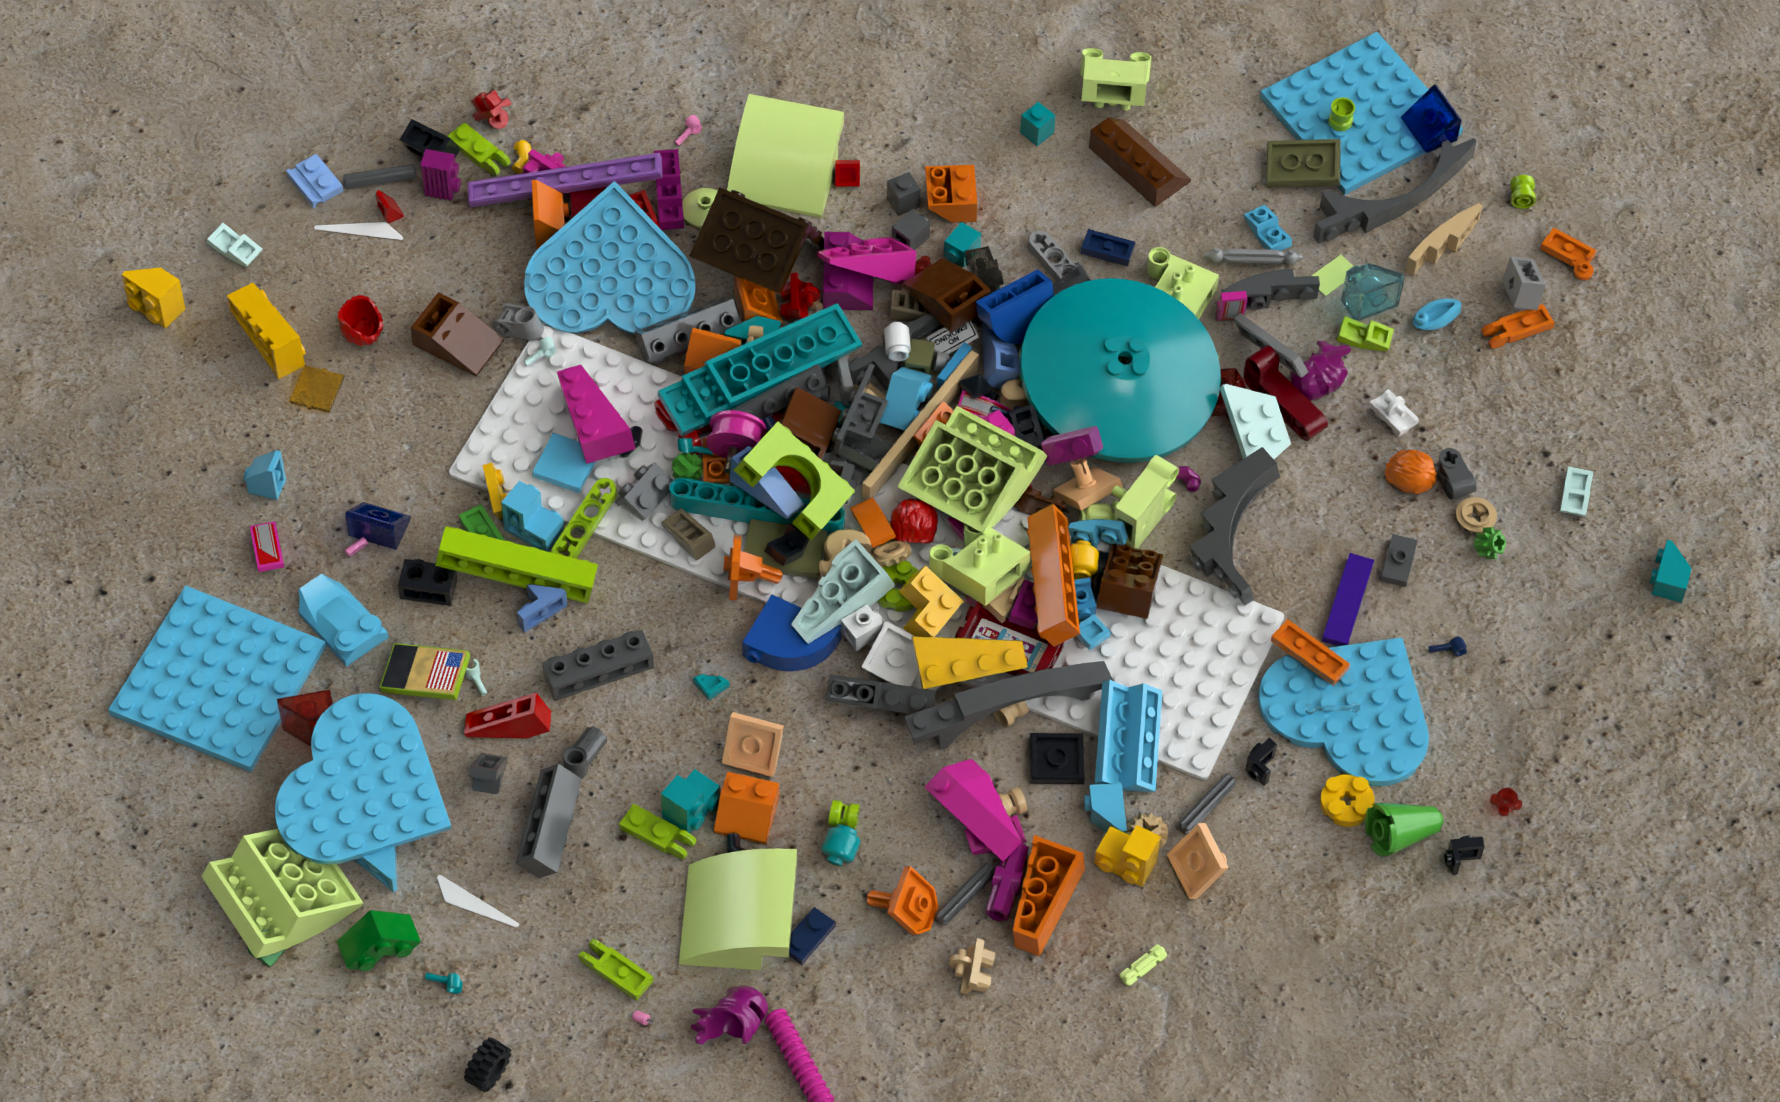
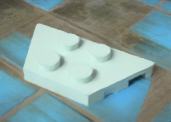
M1228 384L1220 387L1243 459L1261 447L1275 459L1291 444L1275 396Z

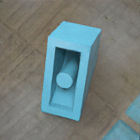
M275 450L254 458L251 467H247L245 470L244 482H246L248 493L278 500L286 481L281 451Z
M1122 783L1090 785L1089 794L1084 795V810L1089 811L1090 821L1105 833H1107L1110 826L1127 833Z
M395 847L354 859L356 863L392 892L398 889L397 853Z

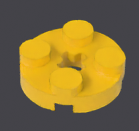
M1353 775L1330 777L1322 789L1320 807L1325 816L1328 815L1333 819V823L1344 827L1357 826L1364 822L1367 809L1373 807L1372 804L1375 801L1374 793L1368 781L1363 777ZM1348 796L1353 801H1351L1350 805H1346L1345 801H1340V798Z

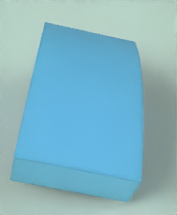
M1262 205L1244 214L1247 224L1265 249L1282 251L1292 246V238L1278 225V217L1266 205Z
M1083 520L1070 523L1068 527L1073 543L1084 540L1090 542L1095 548H1097L1100 540L1108 544L1125 545L1128 538L1124 522L1116 520Z

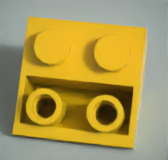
M161 267L124 271L121 274L127 304L132 310L140 311L146 315L153 324L158 323L166 329L186 309L180 280Z

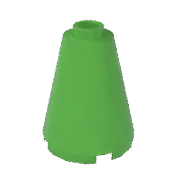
M1374 803L1372 804L1373 807L1368 808L1366 811L1365 830L1367 836L1371 835L1374 843L1370 844L1373 851L1377 855L1385 857L1438 833L1444 820L1442 813L1434 806Z

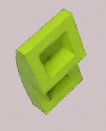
M1344 316L1336 341L1362 349L1388 351L1394 329L1372 320L1366 325Z

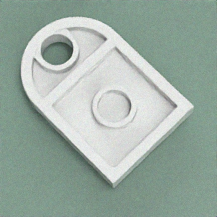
M886 621L861 669L887 683L922 688L911 638L914 635ZM941 686L931 687L927 689L937 691Z

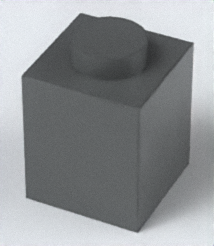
M910 172L887 180V199L898 216L909 212L911 209L914 210L920 207L921 189Z
M911 209L892 226V237L916 250L930 238V222L924 215H919Z

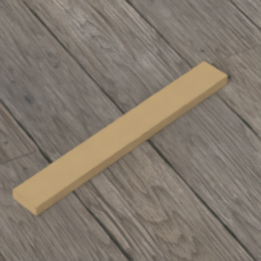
M971 350L865 479L862 483V500L865 501L875 497L917 445L913 435L940 403L945 402L947 405L951 403L960 392L961 386L958 382L972 376L977 371L978 353Z

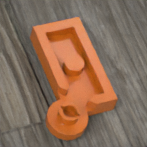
M1553 227L1542 242L1540 250L1574 267L1573 273L1576 278L1580 280L1590 279L1594 272L1590 262L1595 257L1597 250Z

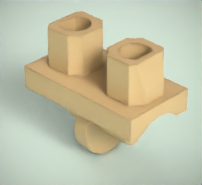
M977 938L973 946H969L967 950L959 949L958 955H952L949 958L948 964L951 968L955 969V976L962 977L960 993L967 995L971 990L985 992L990 987L992 977L980 972V966L989 969L993 965L995 952L984 948V940Z

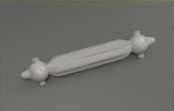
M1213 248L1211 251L1204 253V257L1214 263L1224 260L1228 263L1279 264L1284 261L1286 264L1291 265L1303 259V255L1297 254L1292 249L1282 252L1268 249H1226L1222 251L1219 248Z

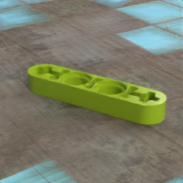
M601 478L594 483L554 544L552 553L559 554V551L565 552L568 548L566 541L568 540L571 543L568 548V557L577 559L617 497V488L611 479ZM607 487H609L610 493H604L601 497L602 494L600 489H606ZM590 506L599 509L598 514L594 517H587L584 514L585 510ZM576 527H581L585 530V533L581 538H573L571 531Z

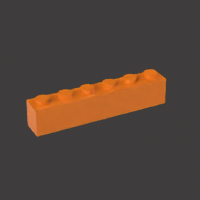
M1052 504L1027 517V535L1030 540L1029 551L1032 559L1031 573L1034 579L1033 592L1036 598L1037 632L1042 639H1046L1055 647L1079 635L1080 627L1068 519Z

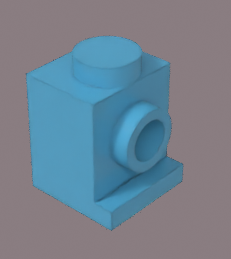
M1090 578L1074 580L1079 621H1084L1091 615L1096 614V603Z

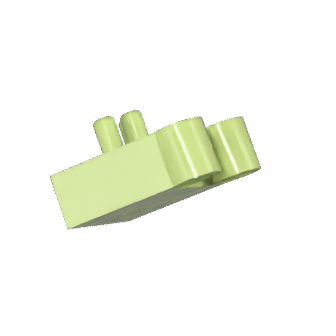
M1084 49L1082 51L1080 75L1083 77L1081 101L1094 102L1096 108L1104 107V103H1108L1110 106L1121 104V109L1125 111L1129 110L1131 105L1144 106L1146 86L1150 78L1151 56L1147 53L1135 52L1130 55L1129 61L1103 59V52L1099 49Z
M1156 247L1149 252L1147 273L1151 278L1159 280L1155 288L1176 298L1200 319L1217 290L1219 274L1176 257L1162 247Z
M1155 455L1150 460L1145 470L1128 491L1119 486H1115L1112 490V495L1121 499L1120 501L1114 500L1111 504V508L1115 511L1114 520L1124 522L1128 536L1125 544L1131 548L1138 549L1161 518L1171 509L1177 497L1176 493L1167 488L1176 479L1179 468L1158 455Z
M964 524L965 548L953 556V551L949 546L940 544L933 546L929 552V569L937 577L984 606L1030 570V551L992 528L983 534Z

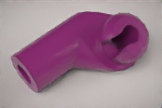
M1179 466L1176 479L1184 481L1187 490L1190 492L1199 490L1201 484L1200 476L1188 466Z

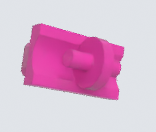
M532 149L528 153L529 161L523 167V174L566 167L563 164L564 156L558 152L552 156L548 153L543 156Z

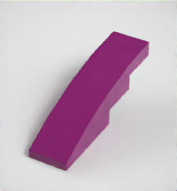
M678 149L656 150L654 153H660L662 157L663 176L661 179H656L659 227L661 230L684 229Z

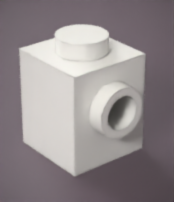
M868 604L841 619L842 634L856 651L876 640L884 624L881 615L876 610L873 612Z

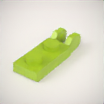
M465 122L448 135L461 149L460 152L493 176L500 173L497 164L492 161L493 159L504 167L511 164L508 155L499 150Z
M636 804L631 806L619 823V828L622 831L663 853L667 852L682 860L685 859L688 853L686 849L674 843V840L676 839L691 847L697 841L687 831L679 829V827Z
M592 939L588 945L592 951L601 956L599 960L584 951H581L577 956L581 963L635 1001L654 982V977L612 947L608 948L596 939Z

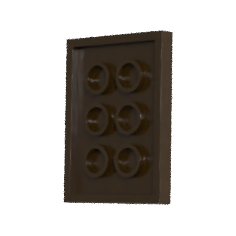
M719 187L689 256L781 295L805 239H809L819 249L824 250V238L821 236L822 232L817 230V227L813 226L812 222L804 218L798 217L796 219L747 199L744 194L738 191L731 190L730 192Z

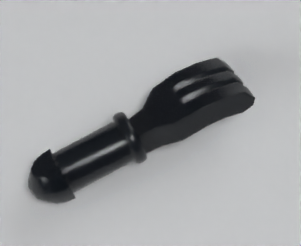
M1099 551L1097 573L1092 575L1091 579L1093 596L1099 594L1103 571L1109 557L1108 552Z

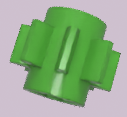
M681 453L672 462V470L674 471L672 476L675 479L687 478L698 480L703 473V466L701 465L703 461L695 453L692 455L690 453Z
M1484 527L1483 533H1476L1474 548L1479 553V557L1497 559V554L1504 553L1506 539L1501 534V530H1494V527Z

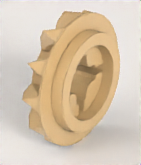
M1467 498L1456 509V521L1460 523L1461 529L1465 528L1471 534L1473 532L1483 533L1484 527H1493L1497 520L1495 507L1483 498ZM1473 510L1477 516H1481L1479 522L1472 517Z
M901 541L888 542L877 547L871 556L881 567H890L891 565H898L899 562L906 561L912 554L911 546Z
M1139 812L1134 818L1130 817L1126 826V834L1131 835L1136 825L1140 827L1145 825L1148 830L1153 829L1151 832L1161 836L1159 849L1165 845L1168 838L1167 824L1162 821L1161 816L1156 817L1151 812L1148 814H1141Z

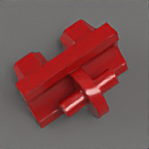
M491 90L487 93L482 92L471 100L477 110L472 115L476 121L487 119L489 125L494 129H502L507 125L508 114L502 108L512 104L508 98L500 99L496 91Z
M797 272L790 274V281L785 284L781 296L785 301L791 299V302L780 305L782 316L786 320L798 318V320L808 316V307H812L813 302L820 299V290L813 287V284L810 282L806 283L799 280Z

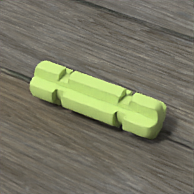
M1155 945L1149 950V954L1145 953L1130 965V969L1126 968L1120 973L1119 977L1122 983L1131 986L1138 981L1137 977H1143L1157 965L1156 962L1160 963L1167 957L1165 949L1160 945Z

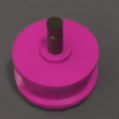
M735 410L720 411L711 417L710 426L712 433L708 435L706 444L713 453L727 458L724 471L730 474L731 458L748 446L754 448L765 436L767 428L761 419L752 414Z

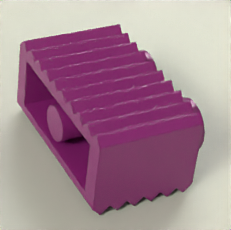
M425 149L420 164L425 197L429 196L431 198L434 196L435 199L443 198L444 200L448 199L451 201L454 194L459 192L461 179L457 178L459 163H455V154Z
M1092 426L1050 436L1042 442L1043 452L1047 455V465L1052 466L1053 464L1056 465L1062 462L1065 463L1071 460L1075 461L1076 459L1094 456L1103 449V444L1098 427Z

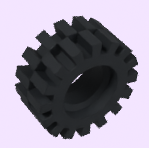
M489 1037L487 1040L485 1039L482 1046H478L477 1052L473 1053L472 1060L467 1064L469 1067L464 1072L465 1081L482 1092H488L491 1087L493 1088L496 1085V1081L500 1080L502 1072H505V1066L509 1064V1058L512 1054L510 1053L511 1049L492 1037Z

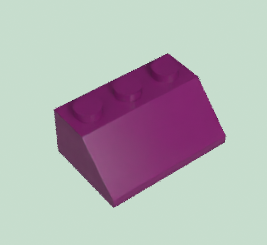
M824 232V250L835 247L849 249V244L851 243L864 245L863 240L850 232ZM824 261L823 309L838 303L842 310L873 311V276L835 266Z

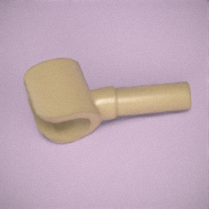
M750 326L746 343L762 337L764 327Z

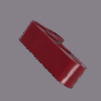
M1266 345L1246 359L1243 373L1244 381L1252 391L1275 396L1283 421L1301 439L1309 441L1328 427V421L1325 415L1278 370L1279 356L1271 346Z

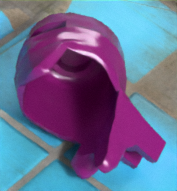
M1318 340V353H1312L1309 359L1303 362L1308 373L1303 377H1299L1290 370L1291 383L1310 401L1320 399L1325 395L1335 392L1341 387L1348 374L1346 367H1343L1344 361L1342 360L1343 356L1351 352V348L1348 345L1334 346L1326 341Z
M740 985L728 988L726 996L720 999L715 1007L693 1009V1013L700 1015L697 1023L691 1025V1029L698 1032L695 1037V1043L702 1045L708 1039H714L727 1033L733 1037L741 1038L742 1044H747L752 1039V1036L756 1034L760 1023L768 1013L766 998L757 989L751 986Z

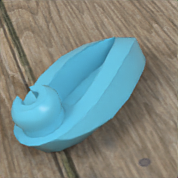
M1439 299L1430 302L1415 314L1413 324L1420 330L1442 328L1461 313L1462 304L1455 299Z

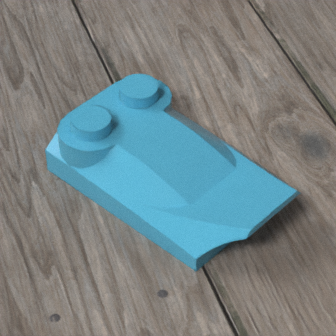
M320 574L298 590L299 615L326 642V645L346 667L389 638L388 632L382 627L380 619L375 615H371L340 582Z

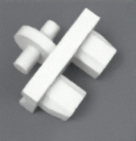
M1389 389L1369 403V407L1375 412V416L1380 421H1385L1397 437L1407 433L1410 428L1419 422V418L1404 405L1405 399L1401 396L1396 397Z

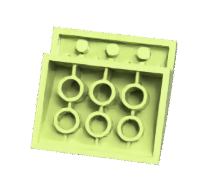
M749 94L737 136L727 190L730 192L731 190L738 191L744 194L745 198L772 209L822 218L835 173V160H838V143L844 126V112Z
M956 406L946 425L937 420L934 422L897 487L985 534L1019 500L1040 470L1047 455L1031 444Z
M278 829L243 836L231 858L209 862L201 876L255 958L267 956L299 944L335 925L363 905V901L337 864H318L299 854L297 855L285 844Z
M797 849L742 850L708 857L689 864L679 965L761 970L762 956L789 957Z

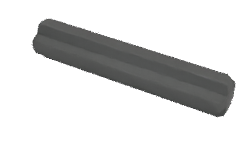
M410 164L343 175L345 188L348 189L416 178L415 166Z
M1228 773L1224 774L1178 822L1177 828L1179 831L1187 835L1235 787L1236 779Z
M984 863L935 913V919L941 925H947L993 878L995 868L989 863Z

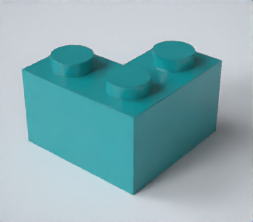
M696 769L686 779L677 775L661 793L662 819L688 833L698 830L710 810L712 812L715 811L719 805L720 785Z

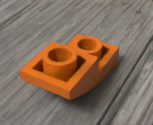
M702 438V447L708 448L706 444L707 438ZM715 453L713 455L703 454V479L705 482L729 483V474L724 471L727 458L720 457Z
M873 497L850 508L863 533L870 538L872 548L883 545L896 537L888 520Z

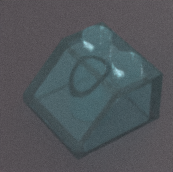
M1370 263L1354 266L1346 271L1341 301L1351 318L1356 321L1399 306L1405 277L1402 273Z

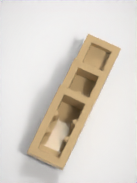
M1478 203L1458 213L1435 229L1408 257L1405 272L1414 276L1426 260L1435 265L1446 249L1456 252L1480 220L1483 205Z

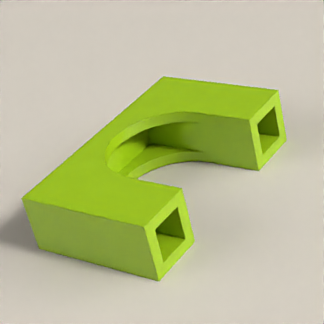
M779 422L768 431L733 470L752 488L774 467L788 466L799 471L809 483L811 498L809 504L792 524L810 540L821 531L855 492L845 479L837 475L826 462L818 458L807 445L798 440L787 427Z

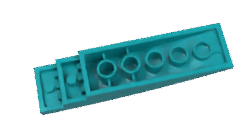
M837 303L705 361L703 367L683 375L681 381L658 390L657 396L680 435L684 436L710 424L711 417L715 413L732 410L816 364L823 368L862 347L863 344Z

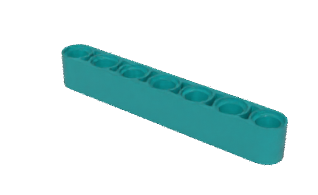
M687 478L674 479L669 486L670 504L677 511L682 508L687 513L750 523L751 519L788 525L798 517L810 501V499L800 498L805 507L790 518L785 519L740 487ZM843 507L821 529L827 531V537L836 530L845 529V511Z

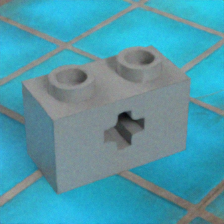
M1510 256L1502 282L1513 307L1523 311L1527 309L1538 310L1546 284L1535 260Z

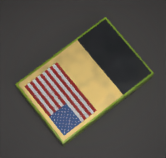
M394 643L380 690L382 693L457 700L471 655L466 650Z

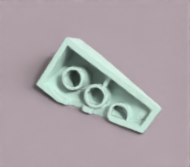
M857 539L835 556L831 563L832 567L825 577L822 576L818 583L819 587L812 598L807 599L791 624L808 644L840 625L841 619L867 604L871 606L895 586L889 575Z

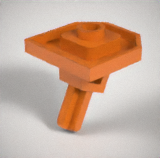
M734 535L733 548L730 547V556H724L723 571L728 572V580L730 581L729 600L737 601L738 581L753 582L756 578L778 584L783 575L780 569L762 564L763 558L741 551L742 536Z
M911 866L904 867L897 888L893 890V893L872 890L867 895V904L869 906L888 909L887 913L911 935L929 931L935 919V913L939 908L935 888Z

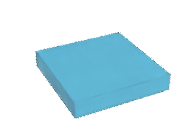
M553 433L532 471V476L580 493L596 461L586 464L579 441Z

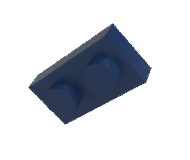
M1088 229L1081 247V254L1128 266L1135 249V241Z
M813 907L791 933L789 957L803 965L836 927V922Z

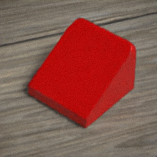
M380 190L376 191L377 207L386 222L391 223L404 217L403 212L392 197Z

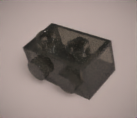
M989 246L964 251L967 271L974 273L991 290V293L999 290L1000 286L1004 285L998 261L993 259Z

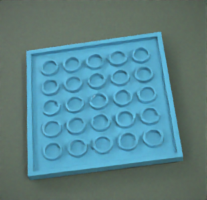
M1378 32L1260 92V98L1296 140L1341 139L1340 186L1337 187L1344 195L1440 146L1442 142L1450 141L1461 135L1463 131L1462 126ZM1341 97L1348 98L1355 104L1352 127L1346 131H1336L1331 128L1328 122L1332 102Z
M185 586L108 709L109 714L252 772L325 650L326 642Z

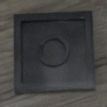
M1030 733L1031 784H1084L1083 733Z

